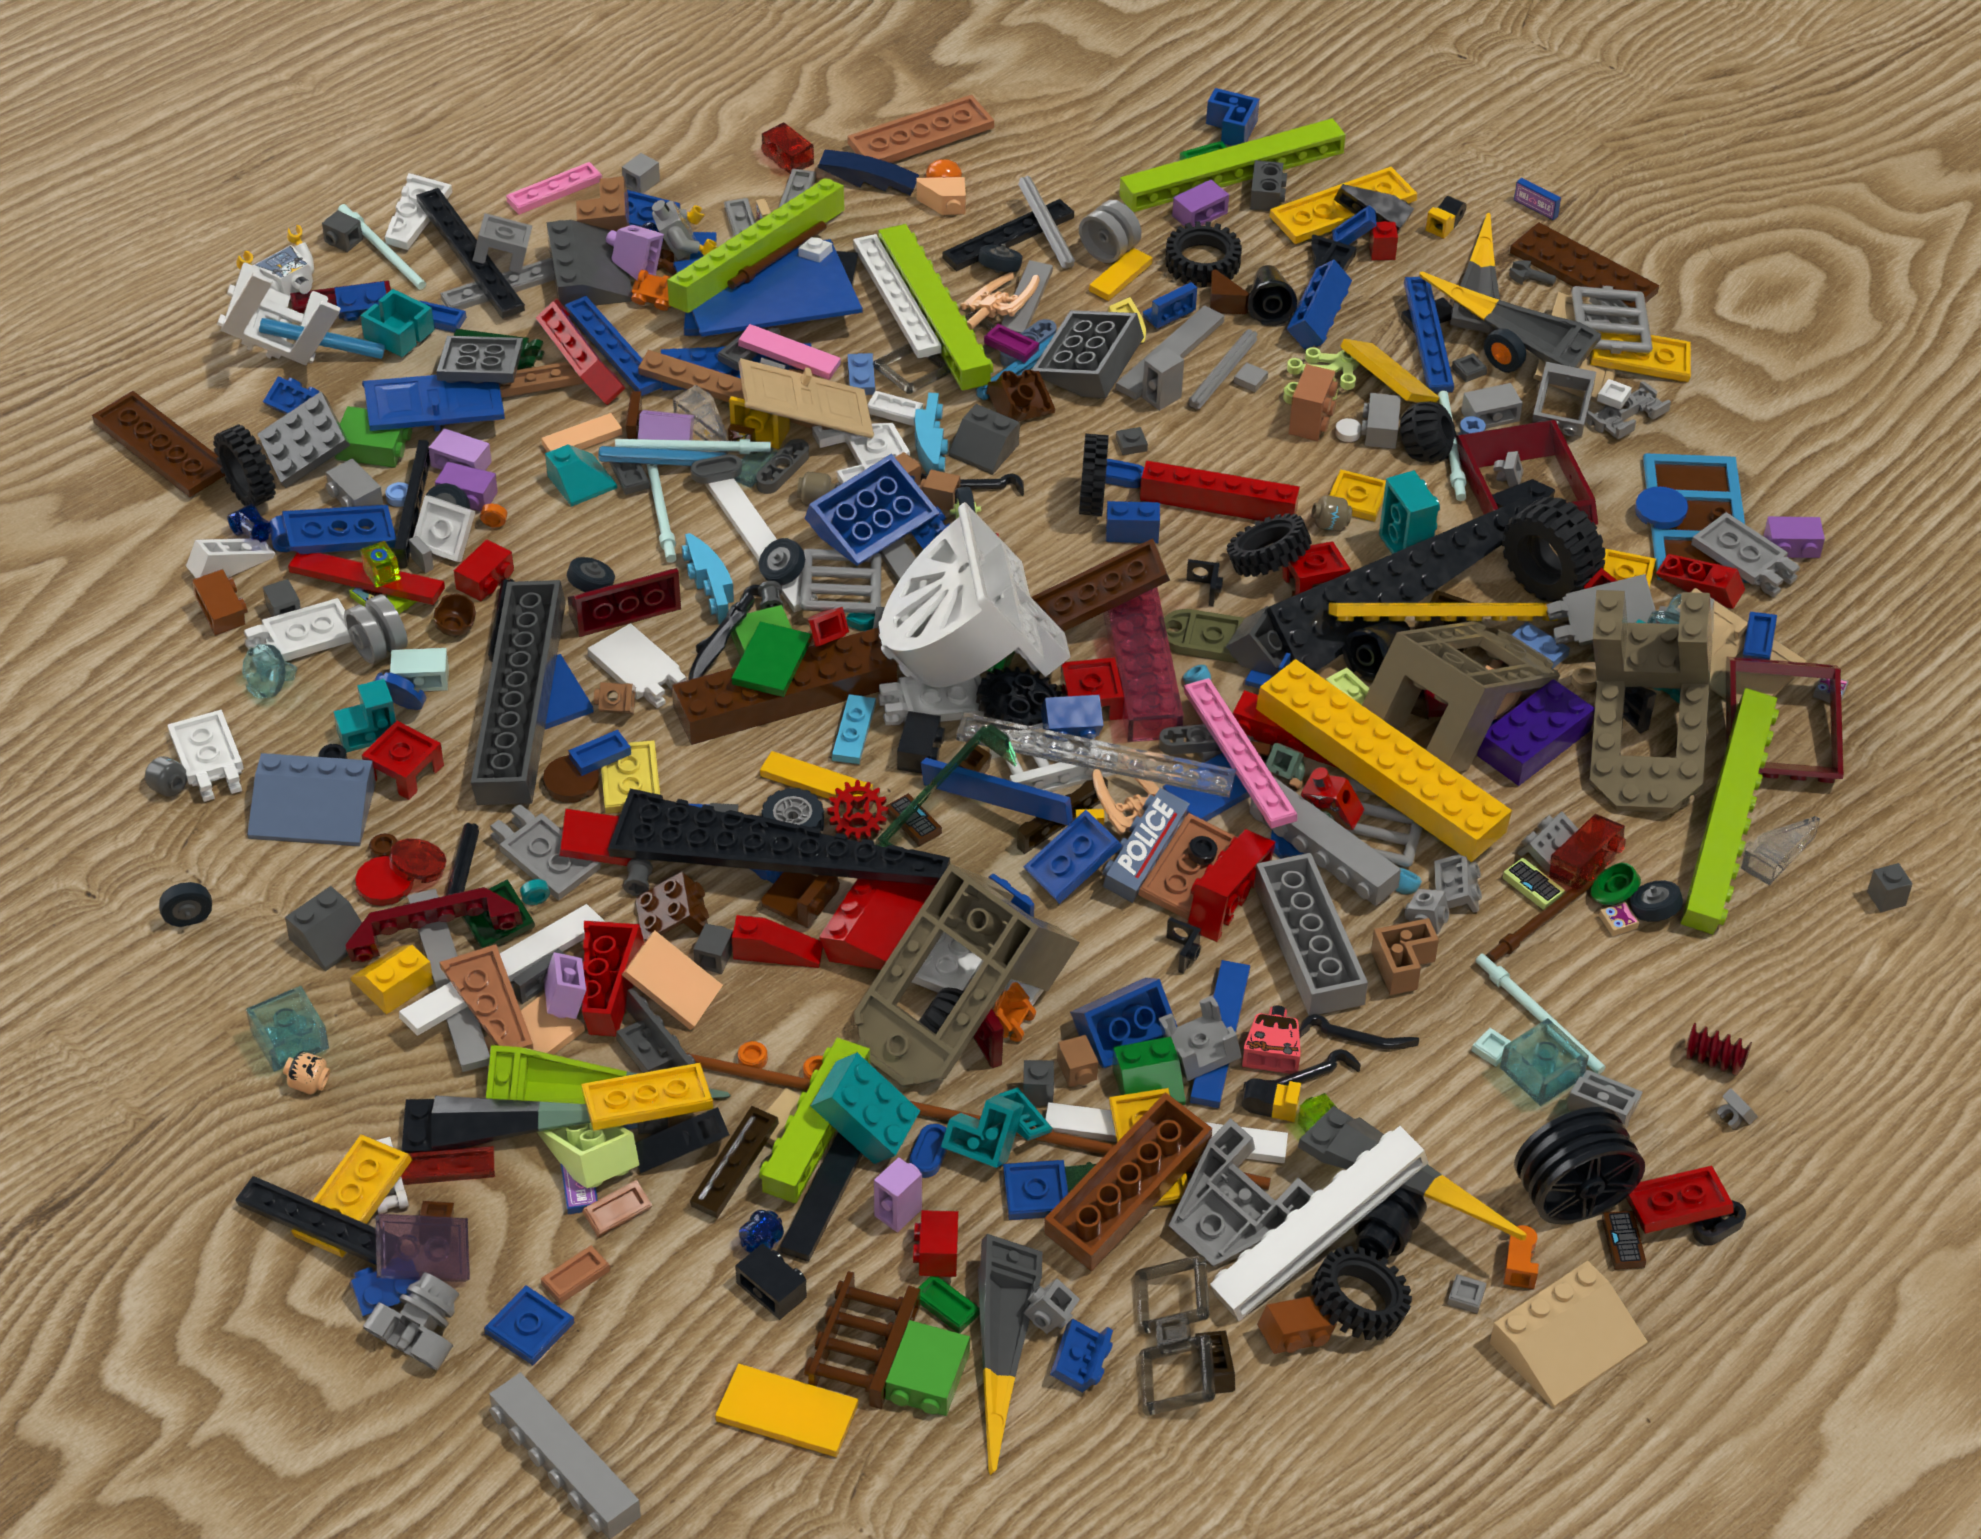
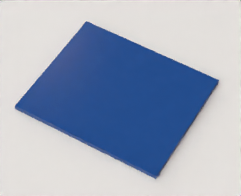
M831 239L823 241L832 243L833 252L820 263L800 257L799 250L796 248L756 274V277L750 282L742 283L734 289L727 287L691 312L697 324L699 334L703 337L746 330L749 324L764 328L863 313V307L856 296ZM700 258L676 261L673 267L676 273Z

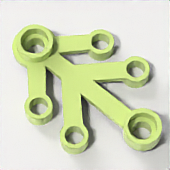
M1310 347L1306 350L1305 360L1310 363L1308 365L1318 362L1331 363L1330 365L1313 366L1336 372L1341 370L1343 375L1341 376L1340 386L1346 390H1351L1355 387L1356 377L1353 375V371L1357 369L1360 363L1347 352L1342 350L1337 354L1321 353L1315 347ZM1291 358L1288 360L1287 371L1293 375L1303 373L1306 364H1303L1298 358ZM1290 382L1284 388L1283 399L1290 405H1292V396L1298 382Z

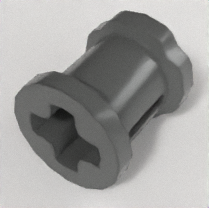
M765 581L759 585L758 594L762 599L760 603L761 610L779 605L783 607V601L780 599L782 587L778 582Z
M631 859L627 864L629 874L627 880L624 881L623 887L627 893L639 896L649 890L648 877L653 871V865L648 860Z

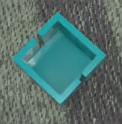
M392 289L378 301L379 305H372L360 315L364 339L383 344L386 350L400 357L405 356L417 345L416 341L421 342L434 331L432 307L395 289Z

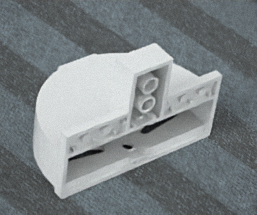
M964 502L958 507L959 517L934 538L918 555L890 595L881 621L878 622L880 629L879 637L882 642L881 650L887 658H894L899 663L898 666L905 676H912L917 682L921 681L931 687H947L969 680L988 670L1013 651L1020 654L1035 672L1039 670L1046 677L1071 657L1065 633L1030 597L1022 561Z

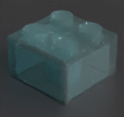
M302 986L246 1008L250 1031L274 1072L284 1068L289 1057L294 1058L300 1051L315 1055L329 1049L325 1025Z
M1547 1018L1504 1046L1500 1068L1537 1104L1542 1106L1574 1085L1579 1077H1583L1586 1072L1589 1055Z

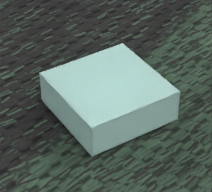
M1489 1028L1473 1044L1472 1052L1496 1067L1513 1050L1514 1043L1492 1028Z

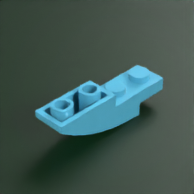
M930 392L928 393L926 410L916 409L915 411L916 451L926 474H929L931 469L945 472L946 458L942 457V455H947L948 439H944V429L940 428L941 422L937 421V419H942L943 404H939V393Z
M691 533L685 534L686 545H682V555L684 561H689V564H687L689 579L695 580L697 589L704 588L705 596L710 595L711 598L708 599L711 615L716 614L718 624H721L729 611L728 603L734 602L732 579L724 563L707 544Z

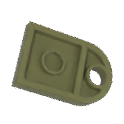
M1179 609L1167 614L1163 618L1160 626V639L1165 647L1178 654L1235 663L1236 659L1232 657L1226 645L1244 618L1193 609ZM1169 628H1177V629H1179V631L1172 632V631H1170V630H1168V629H1169Z

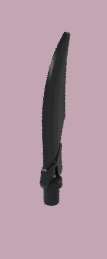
M747 592L740 602H736L730 607L725 619L697 654L690 670L689 680L702 677L723 651L731 632L747 616L748 608L755 600L751 594Z

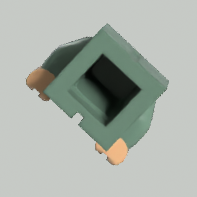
M1274 743L1265 765L1272 775L1278 773L1282 777L1291 779L1289 782L1290 786L1297 789L1302 787V779L1305 774V763L1302 761L1304 754L1280 743Z

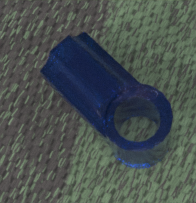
M253 504L227 515L229 526L236 536L245 534L252 540H257L260 543L269 539V535L272 532L271 524L260 516Z

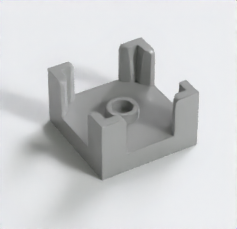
M484 213L473 261L485 263L488 248L490 247L513 253L509 270L521 273L532 225Z
M1213 995L1199 1002L1202 1017L1177 1028L1173 1014L1159 1018L1163 1038L1172 1037L1180 1061L1181 1071L1187 1081L1242 1058L1237 1034L1232 1026L1226 1028L1221 1018L1218 1003Z

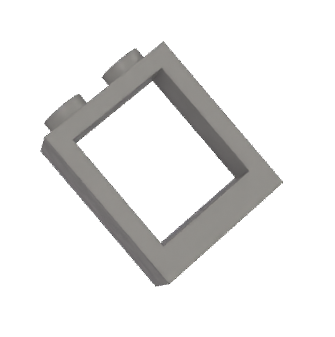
M1546 362L1532 423L1555 420L1564 435L1582 436L1595 385L1596 372ZM1549 384L1586 391L1579 420L1542 413Z

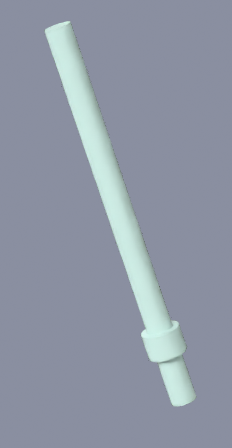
M345 204L339 206V211L360 220L362 235L419 290L425 288L426 282L364 223V219L357 212H353Z
M1440 391L1438 393L1440 397L1439 404L1443 405L1452 417L1448 392ZM1455 438L1452 450L1449 453L1452 472L1450 481L1451 486L1455 489L1456 499L1464 501L1466 499L1465 486L1467 482L1465 473L1461 469Z
M615 439V447L688 451L739 452V454L771 452V442L750 441V439H740V441Z
M646 464L661 533L659 536L660 546L664 549L666 561L672 563L676 561L674 549L676 541L674 534L670 530L657 464Z
M1480 954L1476 958L1475 962L1490 975L1489 979L1496 986H1502L1590 1069L1597 1074H1601L1605 1070L1606 1066L1509 978L1510 974L1502 966L1497 967L1484 954Z

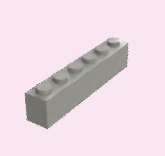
M1274 777L1297 813L1296 822L1272 828L1276 835L1283 837L1294 845L1299 852L1304 854L1311 853L1318 866L1325 868L1336 876L1341 883L1348 885L1361 898L1367 899L1375 906L1399 888L1401 873L1399 867ZM1251 798L1250 814L1257 821L1264 823L1270 828Z
M521 1372L489 1394L491 1402L489 1411L493 1419L499 1425L503 1423L509 1429L512 1440L518 1446L523 1445L528 1450L530 1459L537 1467H544L548 1472L550 1481L557 1489L562 1487L565 1490L572 1506L576 1510L582 1509L586 1513L590 1525L596 1532L602 1531L608 1539H611L641 1517L639 1499Z

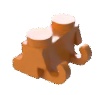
M640 270L638 279L635 280L631 300L639 305H645L646 302L653 303L657 309L667 311L668 308H671L669 306L667 279L671 277L667 275L659 277L649 274L647 270Z
M1013 982L1008 991H1004L999 996L993 1010L1004 1028L1003 1038H1007L1008 1032L1012 1031L1014 1033L1011 1034L1010 1040L1020 1042L1024 1037V1031L1020 1027L1023 1020L1031 1021L1036 1015L1035 1008L1029 1002L1030 997L1018 982Z

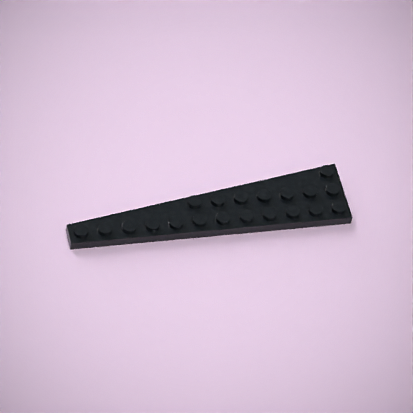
M1528 496L1269 606L1266 611L1286 652L1291 654L1290 661L1292 662L1297 659L1312 671L1317 672L1343 654V644H1345L1346 637L1352 631L1389 620V616H1380L1379 621H1364L1363 616H1354V621H1338L1337 616L1329 614V603H1418L1502 545L1504 529L1509 520L1531 504Z
M631 788L608 847L610 857L936 885L950 864V857L914 849L908 850L895 845L881 847L874 845L872 840L863 839L862 842L849 840L847 835L844 834L826 835L821 833V829L752 814L747 815L733 810L724 813L715 811L714 806L705 804L702 807L692 806L688 804L687 800L677 799L676 802L664 800L663 795Z

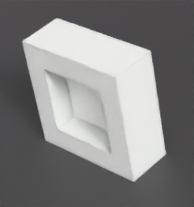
M811 237L798 248L800 257L819 263L833 252L832 243L816 237Z
M1608 379L1598 393L1597 401L1621 410L1631 395L1632 387Z

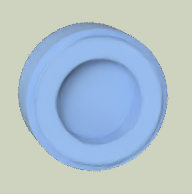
M397 482L389 485L385 491L388 504L394 507H403L408 484Z

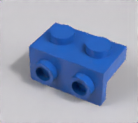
M401 1256L390 1260L384 1269L374 1272L373 1268L369 1267L354 1273L355 1279H352L349 1283L351 1288H353L362 1317L371 1314L378 1302L392 1307L402 1303L399 1300L402 1294L410 1295L406 1289L410 1284L419 1281L412 1259L403 1261Z
M1071 1319L1066 1325L1050 1375L1082 1393L1092 1384L1097 1385L1104 1374V1368H1102L1103 1361L1112 1349L1113 1343L1110 1339L1113 1330L1106 1327L1102 1332L1098 1333L1077 1320Z

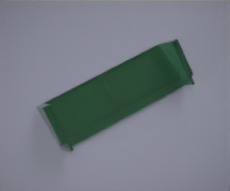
M992 724L987 727L983 726L878 837L874 845L881 847L893 845L888 840L980 742L1016 766V755L1009 737Z

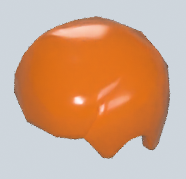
M939 159L928 166L926 178L962 177V172L956 162L949 159Z

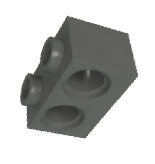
M1255 160L1251 210L1270 211V209L1279 206L1280 202H1285L1286 188L1281 187H1286L1287 173H1283V163Z

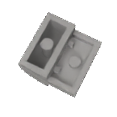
M1586 1070L1583 1077H1579L1570 1092L1567 1109L1575 1111L1588 1107L1609 1108L1619 1115L1627 1129L1630 1118L1638 1106L1643 1092Z

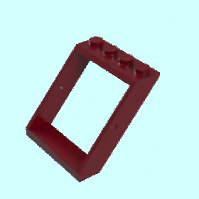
M1555 420L1456 435L1461 468L1484 515L1499 508L1479 468L1493 466L1497 460L1506 461L1508 452L1518 451L1520 461L1555 455L1578 500L1572 501V503L1578 506V510L1584 511L1588 515L1587 518L1591 523L1594 522L1595 525H1598L1595 497Z
M1727 656L1726 748L1736 714V672L1830 679L1832 767L1766 762L1763 769L1759 768L1758 773H1762V777L1772 779L1779 778V774L1790 775V779L1806 781L1807 777H1818V781L1824 783H1835V779H1843L1841 669L1837 665Z

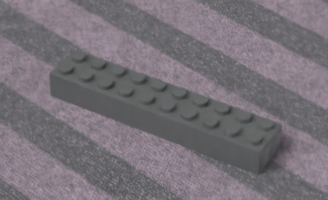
M560 580L507 582L471 778V786L477 805L533 803L566 605Z

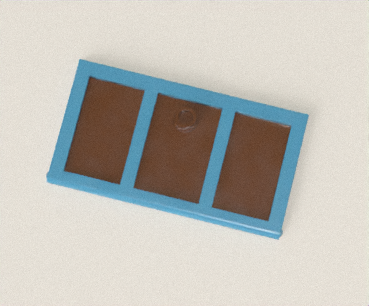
M1644 454L1643 464L1646 489L1651 487L1671 488L1681 493L1688 503L1687 516L1679 526L1670 529L1654 528L1653 524H1650L1654 558L1656 559V572L1668 554L1722 565L1691 545L1693 536L1726 512L1745 524L1736 457ZM1741 578L1743 583H1749L1743 578Z

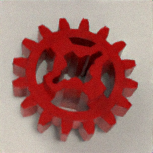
M856 780L853 787L848 782H845L844 791L839 788L835 789L837 798H829V803L834 807L827 808V814L833 816L829 819L830 826L837 824L836 834L844 831L848 839H850L851 835H854L856 841L860 842L862 835L871 840L872 831L877 834L881 833L879 824L886 825L887 819L882 815L888 814V807L883 806L887 803L886 796L878 797L880 794L879 787L872 791L871 782H867L863 787L860 786V781ZM874 803L877 808V814L875 818L873 817V814L869 811L873 807ZM841 804L843 805V808L846 810L842 818L839 815V808ZM861 807L863 808V814L859 812L853 814V808L857 810Z

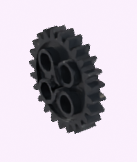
M1017 666L1015 671L1005 667L1004 672L995 669L994 674L988 672L986 678L981 679L976 693V703L979 704V711H985L984 718H992L991 725L999 723L1001 724L1000 730L1003 731L1008 727L1010 731L1042 723L1041 706L1044 699L1048 697H1062V691H1056L1057 684H1048L1050 678H1039L1040 672L1032 675L1028 668L1025 672H1021Z

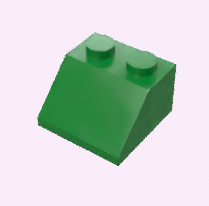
M1172 1037L1113 1047L1112 1070L1121 1095L1169 1088L1170 1096L1180 1104L1185 1105L1186 1100L1180 1061Z

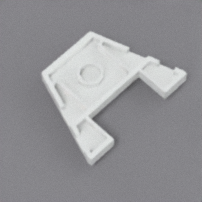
M893 423L872 424L873 438L835 429L822 430V426L812 427V432L820 448L846 442L859 465L837 471V479L840 484H843L891 453L894 457L903 452L910 456V451Z

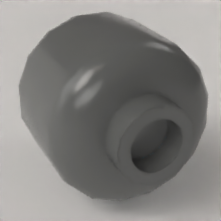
M161 756L154 759L147 766L145 781L149 788L166 797L175 796L186 785V769L177 761Z

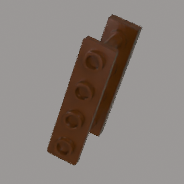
M848 1271L845 1280L838 1282L835 1291L836 1303L834 1307L829 1306L825 1317L826 1328L824 1332L819 1331L815 1342V1350L817 1351L814 1358H808L804 1375L808 1376V1384L816 1387L820 1377L865 1388V1392L869 1393V1406L882 1409L886 1399V1380L908 1322L909 1320L915 1321L920 1309V1289L908 1286L905 1296H899L896 1299L855 1288L854 1272ZM850 1300L895 1311L897 1317L895 1322L885 1324L847 1314L846 1310ZM843 1325L884 1336L887 1343L885 1348L880 1347L879 1350L835 1338L840 1326ZM830 1351L875 1362V1366L878 1367L875 1374L870 1373L867 1376L826 1365V1361Z

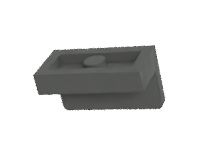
M560 949L554 951L555 953L564 954ZM553 953L510 982L516 999L521 1004L545 989L544 979Z

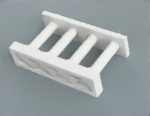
M1043 723L990 736L991 759L1004 756L1013 774L1009 776V781L1052 792L1092 780V773L1095 769H1099L1104 777L1117 774L1118 755L1115 749L1101 751L1095 738L1084 740L1090 754L1075 758L1067 740L1054 741L1053 738H1044ZM1055 742L1064 761L1050 765L1040 746ZM1029 749L1039 768L1023 772L1014 753Z

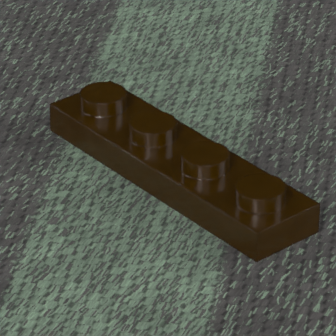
M1103 776L1105 785L1108 789V780ZM1093 779L1087 780L1073 793L1065 795L1071 799L1073 821L1075 820L1076 810L1092 809L1100 804ZM1035 817L1030 822L1023 823L1017 830V848L1026 854L1067 825Z
M754 1106L750 1107L690 1199L691 1207L718 1219L778 1126L777 1116Z

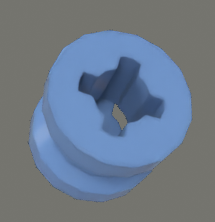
M1465 417L1460 422L1459 435L1485 431L1486 424L1478 417Z

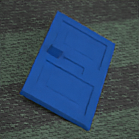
M437 375L367 380L362 382L365 390L370 431L434 426V431H440V425L505 419L500 387L496 382L475 384L470 381H458L448 383L437 380Z

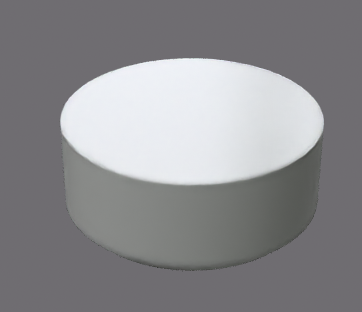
M1342 419L1336 424L1335 435L1341 441L1354 442L1361 436V424L1354 419Z

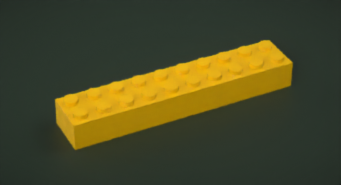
M1297 659L1260 686L1256 707L1258 711L1460 855L1467 857L1470 862H1473L1507 833L1512 813L1510 808Z

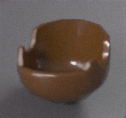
M460 594L445 595L434 610L435 627L444 635L452 637L466 634L474 624L476 610L474 603L467 596Z

